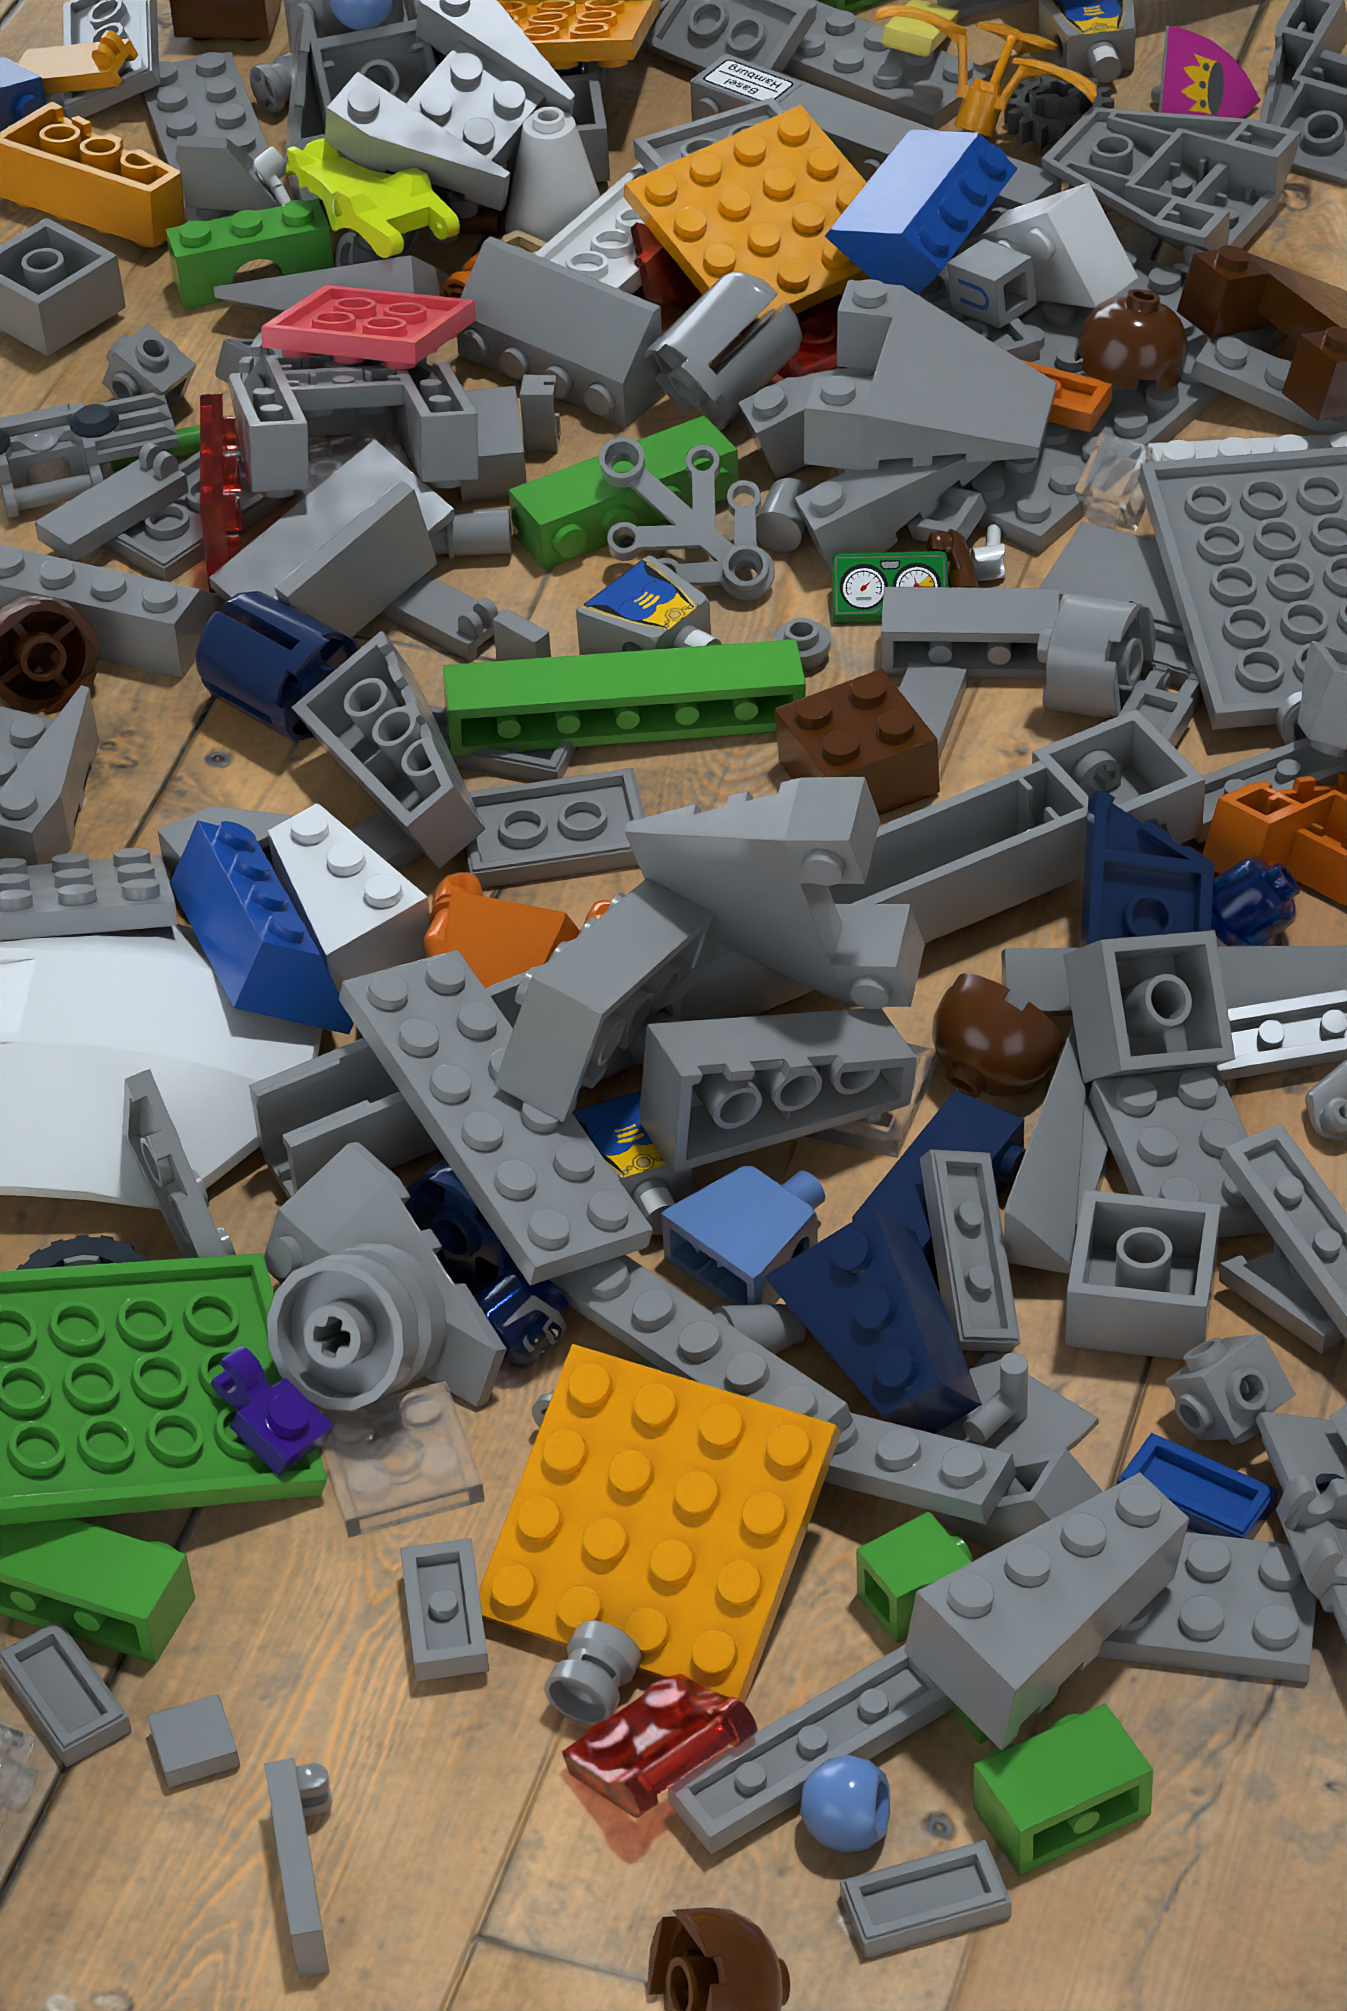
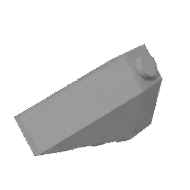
M409 255L214 287L215 298L235 306L281 314L324 285L440 296L441 284L448 279V273Z
M359 1142L348 1143L278 1209L264 1254L268 1272L282 1284L294 1270L360 1243L389 1244L413 1255L433 1276L445 1303L446 1337L438 1360L424 1376L475 1407L487 1405L506 1352V1347L465 1283L454 1284L436 1256L442 1247L431 1229L420 1231L404 1204L411 1196L400 1179Z

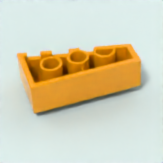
M52 101L0 132L1 198L13 201L20 207H32L53 214L59 220L74 221L92 227L102 234H113L134 241L138 246L155 248L162 245L167 240L166 229L182 226L185 223L183 186L179 170L140 149L129 152L124 150L123 140L111 133L100 137L92 132L91 122L80 116L73 117L71 120L64 117L63 107Z

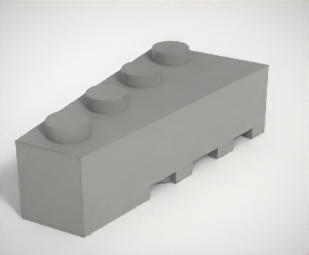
M648 878L627 895L619 893L613 899L604 915L599 919L595 917L589 918L576 939L570 944L565 941L561 942L554 950L549 961L542 968L539 969L533 966L522 979L515 995V1002L520 1004L521 1008L494 1085L564 1123L576 1108V1097L581 1084L590 1089L596 1085L605 1074L607 1065L604 1063L612 1055L616 1046L625 1050L637 1036L638 1030L644 1023L649 1011L655 1014L695 967L714 913Z

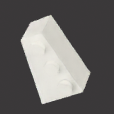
M1089 183L990 216L972 229L957 249V252L961 254L982 239H986L1031 256L1036 300L1096 308L1099 303L1112 298L1138 278Z
M316 803L268 830L274 872L285 892L289 895L290 901L321 954L339 994L342 981L418 961L426 956L422 941L431 924L428 897L320 804Z

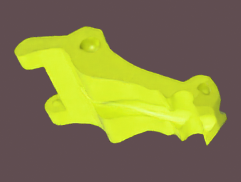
M325 138L311 141L303 151L295 146L287 149L286 177L296 174L300 188L307 187L309 192L323 200L333 231L351 228L371 245L379 257L388 258L400 254L404 248L401 234L425 226H429L435 237L440 240L456 236L459 233L460 223L457 215L433 191L428 174L416 167L402 170L395 174L370 170L339 156L337 149L325 142Z

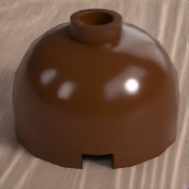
M1132 289L1127 292V296H1116L1099 303L1086 318L1078 336L1074 359L1076 362L1083 358L1081 369L1086 374L1105 383L1137 389L1139 379L1156 380L1154 390H1165L1177 386L1183 377L1187 360L1188 340L1181 319L1172 309L1160 303V297L1157 294L1147 290Z
M42 594L20 596L1 606L0 698L16 710L26 712V709L34 712L46 708L44 713L48 714L63 710L81 685L90 688L97 674L94 668L97 662V652L100 654L99 641L89 621L67 602Z
M963 973L948 988L933 1017L932 1041L937 1056L949 1069L946 1079L955 1088L972 1097H978L982 1091L994 1096L1017 1095L1038 1084L1051 1070L1065 1044V1038L1058 1027L1039 1008L1030 1002L1021 1011L1004 999L1010 991L1009 988L979 975Z
M704 1907L673 1910L676 1916L662 1917L658 1922L650 1946L648 1988L649 1995H664L665 2011H781V2007L787 2003L790 1995L788 1968L785 1962L777 1957L771 1941L762 1929L749 1918L731 1909Z

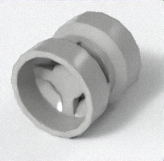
M584 1621L577 1626L568 1642L566 1649L569 1656L568 1659L562 1660L554 1666L546 1680L544 1691L551 1704L566 1717L578 1723L597 1726L603 1725L610 1720L620 1700L618 1689L620 1686H625L631 1682L638 1670L642 1655L633 1639L622 1630L604 1622Z

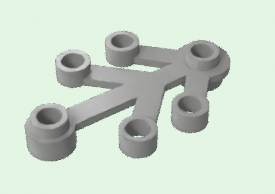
M615 437L603 445L599 454L603 478L615 487L624 488L629 486L673 524L636 527L630 522H619L613 525L608 531L607 542L609 552L614 558L620 561H629L636 558L641 551L702 549L714 561L678 564L677 561L671 558H660L657 560L693 586L721 585L728 595L739 600L759 598L770 589L775 577V568L770 555L757 546L756 514L761 508V492L755 483L748 480H740L733 483L727 491L728 510L735 517L733 545L716 530L715 479L720 473V458L718 452L713 447L697 445L687 453L686 470L692 480L693 509H691L645 469L644 451L637 441L629 437ZM707 458L713 462V465L708 470L700 471L694 468L693 463L697 459ZM620 461H627L633 465L631 471L626 473H617L613 470V467ZM742 493H747L754 497V501L748 506H739L734 502V499ZM621 535H629L635 539V542L627 548H620L614 543ZM742 568H751L755 570L757 575L752 580L742 581L737 578L736 573Z

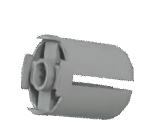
M731 272L720 277L644 354V358L651 354L654 355L661 369L654 379L665 393L685 413L696 407L706 416L716 420L713 425L719 431L741 410L738 402L761 390L797 354L803 337L797 316L786 302L777 310L773 308L764 313L708 366L778 294L765 280L745 272Z

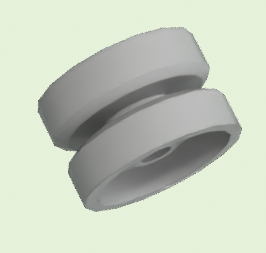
M360 1243L294 1270L275 1291L267 1316L268 1348L280 1376L283 1379L286 1377L311 1403L326 1410L353 1411L419 1381L436 1363L446 1337L445 1303L433 1276L413 1255L389 1244Z

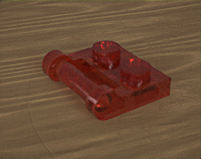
M677 1674L652 1684L645 1694L609 1719L592 1726L586 1735L561 1752L571 1776L631 1816L640 1818L658 1805L657 1796L729 1744L735 1747L741 1746L757 1734L758 1728L753 1715L738 1698L730 1697L724 1700L685 1675Z

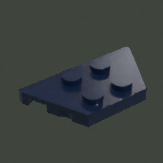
M1096 790L1089 795L1080 948L1104 939L1211 931L1214 862L1189 846L1178 845L1171 839L1167 831L1147 819L1143 823L1113 804L1115 797L1106 791Z

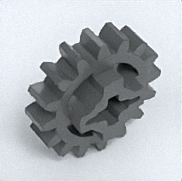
M1048 75L1035 76V81L1033 82L1022 79L1018 89L1016 88L1010 97L1004 112V123H1007V132L1009 135L1019 134V143L1021 144L1034 141L1038 150H1042L1048 144L1055 145L1091 107L1114 109V98L1110 97L1111 89L1109 87H1099V79L1096 77L1089 79L1096 84L1097 91L1095 101L1092 104L1082 91L1069 82Z

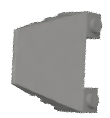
M1290 0L1276 24L1274 36L1275 49L1273 60L1269 64V83L1266 99H1263L1260 121L1301 132L1300 143L1291 166L1292 170L1347 186V56L1341 54L1347 44L1345 0Z
M873 279L863 281L848 280L838 308L837 366L873 370L875 373L872 382L854 380L842 375L830 377L815 375L804 408V464L864 471L879 469V460L912 458V466L917 467L931 466L933 456L965 454L966 463L1039 457L1056 394L1057 383L904 286L884 284Z
M874 375L846 377L872 382ZM787 377L771 386L762 388L756 394L738 402L755 444L776 481L808 465L804 464V408L815 377ZM965 454L933 456L931 466L913 467L912 458L879 460V469L858 471L837 468L840 475L820 483L815 488L795 497V501L816 549L833 576L832 564L834 554L887 551L898 541L896 532L917 514L918 517L924 520L938 508L935 499L956 482L964 487L994 461L966 463Z
M865 777L796 778L781 782L779 793L753 799L749 791L730 795L725 807L701 812V809L695 804L627 822L625 834L644 878H648L714 913L706 937L846 1006H861L868 1009L911 1007L925 946L911 904H834L828 886L835 884L866 883L880 818Z

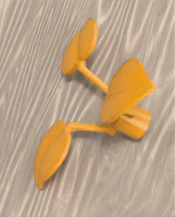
M889 5L877 11L875 21L895 16L921 20L933 25L957 43L958 87L955 96L963 99L954 124L955 126L993 138L1001 111L1005 112L1010 97L1021 80L1028 76L1048 75L1069 82L1082 91L1092 104L1095 101L1097 95L1096 84L1075 71L1048 62L1026 58L1013 59L1012 63L1020 66L1002 92L1003 86H1000L999 83L1012 50L1014 49L1018 56L1035 51L1056 50L1058 44L1036 34L1022 33L1020 30L1004 24L978 22L976 28L989 31L1006 42L990 82L974 78L972 87H969L967 29L940 15L914 7Z

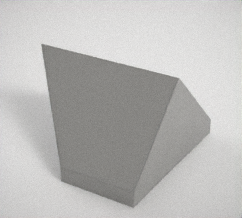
M177 136L176 147L186 208L258 211L279 206L253 171L254 159L228 138Z

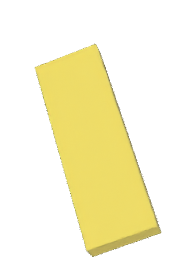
M910 0L905 5L935 13L954 23L957 22L959 10L922 0ZM895 16L885 25L881 43L889 48L927 57L940 45L947 35L927 22Z

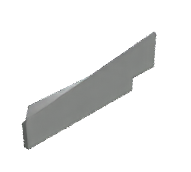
M1074 1022L1007 1200L1004 1215V1242L1008 1263L1070 1274L1083 1190H1101L1112 1153L1089 1100L1093 1082L1083 1083Z

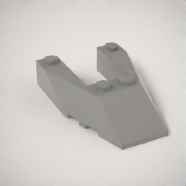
M260 331L250 345V356L242 357L239 361V373H231L229 376V388L245 476L251 491L260 492L264 497L284 498L293 495L294 490L309 489L308 444L318 443L327 435L351 434L356 436L357 440L367 441L379 438L381 432H396L422 482H429V485L437 488H454L462 485L463 480L478 479V413L452 369L444 362L433 363L432 367L427 364L426 356L414 368L396 370L386 368L384 361L366 359L361 363L341 364L333 361V355L315 354L308 358H288L282 355V350L262 348Z

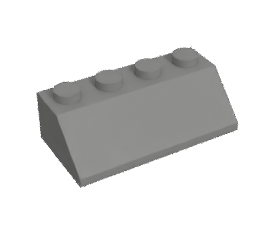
M490 236L483 242L460 297L461 299L475 300V322L457 334L458 355L520 383H522L523 375H556L558 399L625 428L666 395L665 391L654 379L661 371L654 355L651 354L644 358L646 350L662 336L660 306Z
M0 545V607L20 596L38 594L67 602L89 621L99 641L100 654L97 652L98 659L184 678L196 661L195 652L204 625L215 611L222 612V605L225 602L220 595L200 589Z

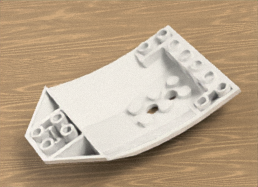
M177 924V926L0 941V1195L90 1200L159 1209L122 1133L125 1078L147 1069L151 1070L168 1114L177 1130L190 1167L197 1172L206 1190L260 1147L249 1085L318 1057L322 1028L233 1008L193 928Z

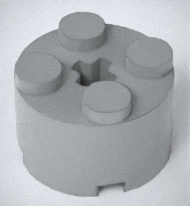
M1064 594L1060 601L1054 626L1044 627L1038 640V660L1047 663L1046 682L1043 689L1044 708L1046 710L1105 719L1116 718L1137 684L1144 683V680H1139L1143 661L1154 662L1155 625L1149 607H1142V604L1133 601L1080 594Z

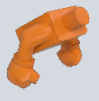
M458 872L447 875L435 888L430 914L431 924L422 943L427 958L458 950L484 988H487L526 972L533 966L538 967L547 963L561 942H568L577 938L581 930L577 928L566 912L485 897L476 875L468 872ZM613 900L595 902L589 910L584 924L591 917L599 919L604 915Z

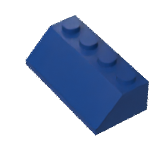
M910 129L824 236L871 279L881 281L884 284L904 286L919 295L942 271L1018 168L1008 160L1006 154L998 146L991 144L980 133Z
M197 820L172 877L170 886L233 1008L349 1035L354 1023L340 1003V994L321 954L290 901L289 895L285 892L272 869L271 863L267 860L258 844L254 833L248 828L230 821H223L219 826Z

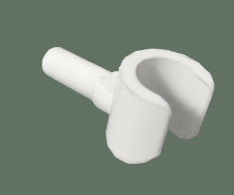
M271 146L255 159L254 166L261 182L266 187H269L279 206H283L291 201L283 183L279 180L286 174L287 162Z
M992 524L987 528L986 546L971 549V558L977 573L978 582L1006 578L1003 564L1005 546L1000 544L1001 529L997 524Z

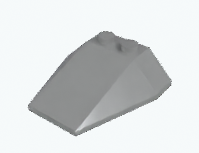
M1091 107L1042 157V168L1073 187L1089 183L1100 203L1180 251L1188 245L1205 252L1218 250L1219 247L1226 245L1242 249L1276 211L1300 143L1301 132L1254 119Z

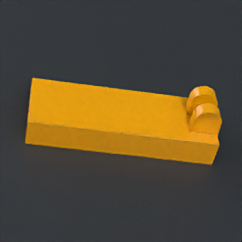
M105 31L99 42L26 50L18 65L42 77L45 94L118 87L122 81L118 71L123 63L135 61L138 52L130 39H121L117 33Z

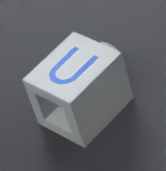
M982 239L947 262L952 310L997 328H1002L1037 304L1032 257Z

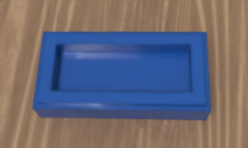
M1154 1433L1148 1436L1117 1480V1484L1140 1472L1190 1518L1187 1528L1199 1534L1253 1540L1277 1505L1278 1489Z

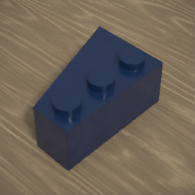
M873 1208L764 1276L883 1418L897 1425L935 1434L982 1406L919 1239L913 1230Z

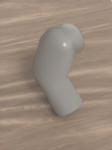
M1347 1060L1340 1063L1310 1089L1305 1098L1314 1131L1330 1141L1342 1140L1347 1137Z

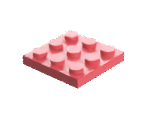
M324 285L261 326L262 348L282 350V355L288 358L299 359L312 357L315 354L333 355V361L341 364H356L364 362L366 359L384 361V366L389 369H411L416 367L419 361L429 354L435 353L437 348L448 340L456 338L458 333L475 322V300Z

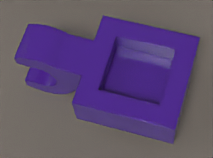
M243 1346L238 1347L221 1360L220 1365L225 1371L212 1379L210 1384L224 1401L238 1410L230 1428L278 1476L327 1440L334 1425L286 1377L273 1387H270L265 1379L264 1370L260 1362L252 1352Z

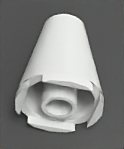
M556 107L540 108L525 119L523 123L504 222L506 235L520 229L540 240L549 242L600 197L575 120L570 114Z

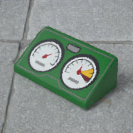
M946 552L834 554L832 564L833 623L882 622L884 587H948V556Z

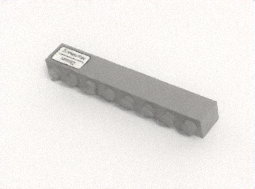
M727 53L690 80L692 121L771 97L786 111L802 105L866 182H868L910 129L938 131ZM1007 156L1008 160L1018 169L975 227L990 216L1060 193L1062 179L1045 169Z

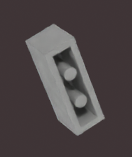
M884 587L881 625L882 669L888 677H904L909 662H918L967 669V678L1046 679L1047 663L1038 660L1037 646L1042 629L1054 626L1059 610V589Z

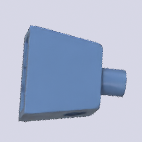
M742 1166L670 1206L661 1213L664 1258L729 1305L776 1304L781 1297L764 1276L818 1243L817 1214L814 1210L825 1202V1191L820 1182L807 1171L800 1170L783 1185H780L754 1166Z

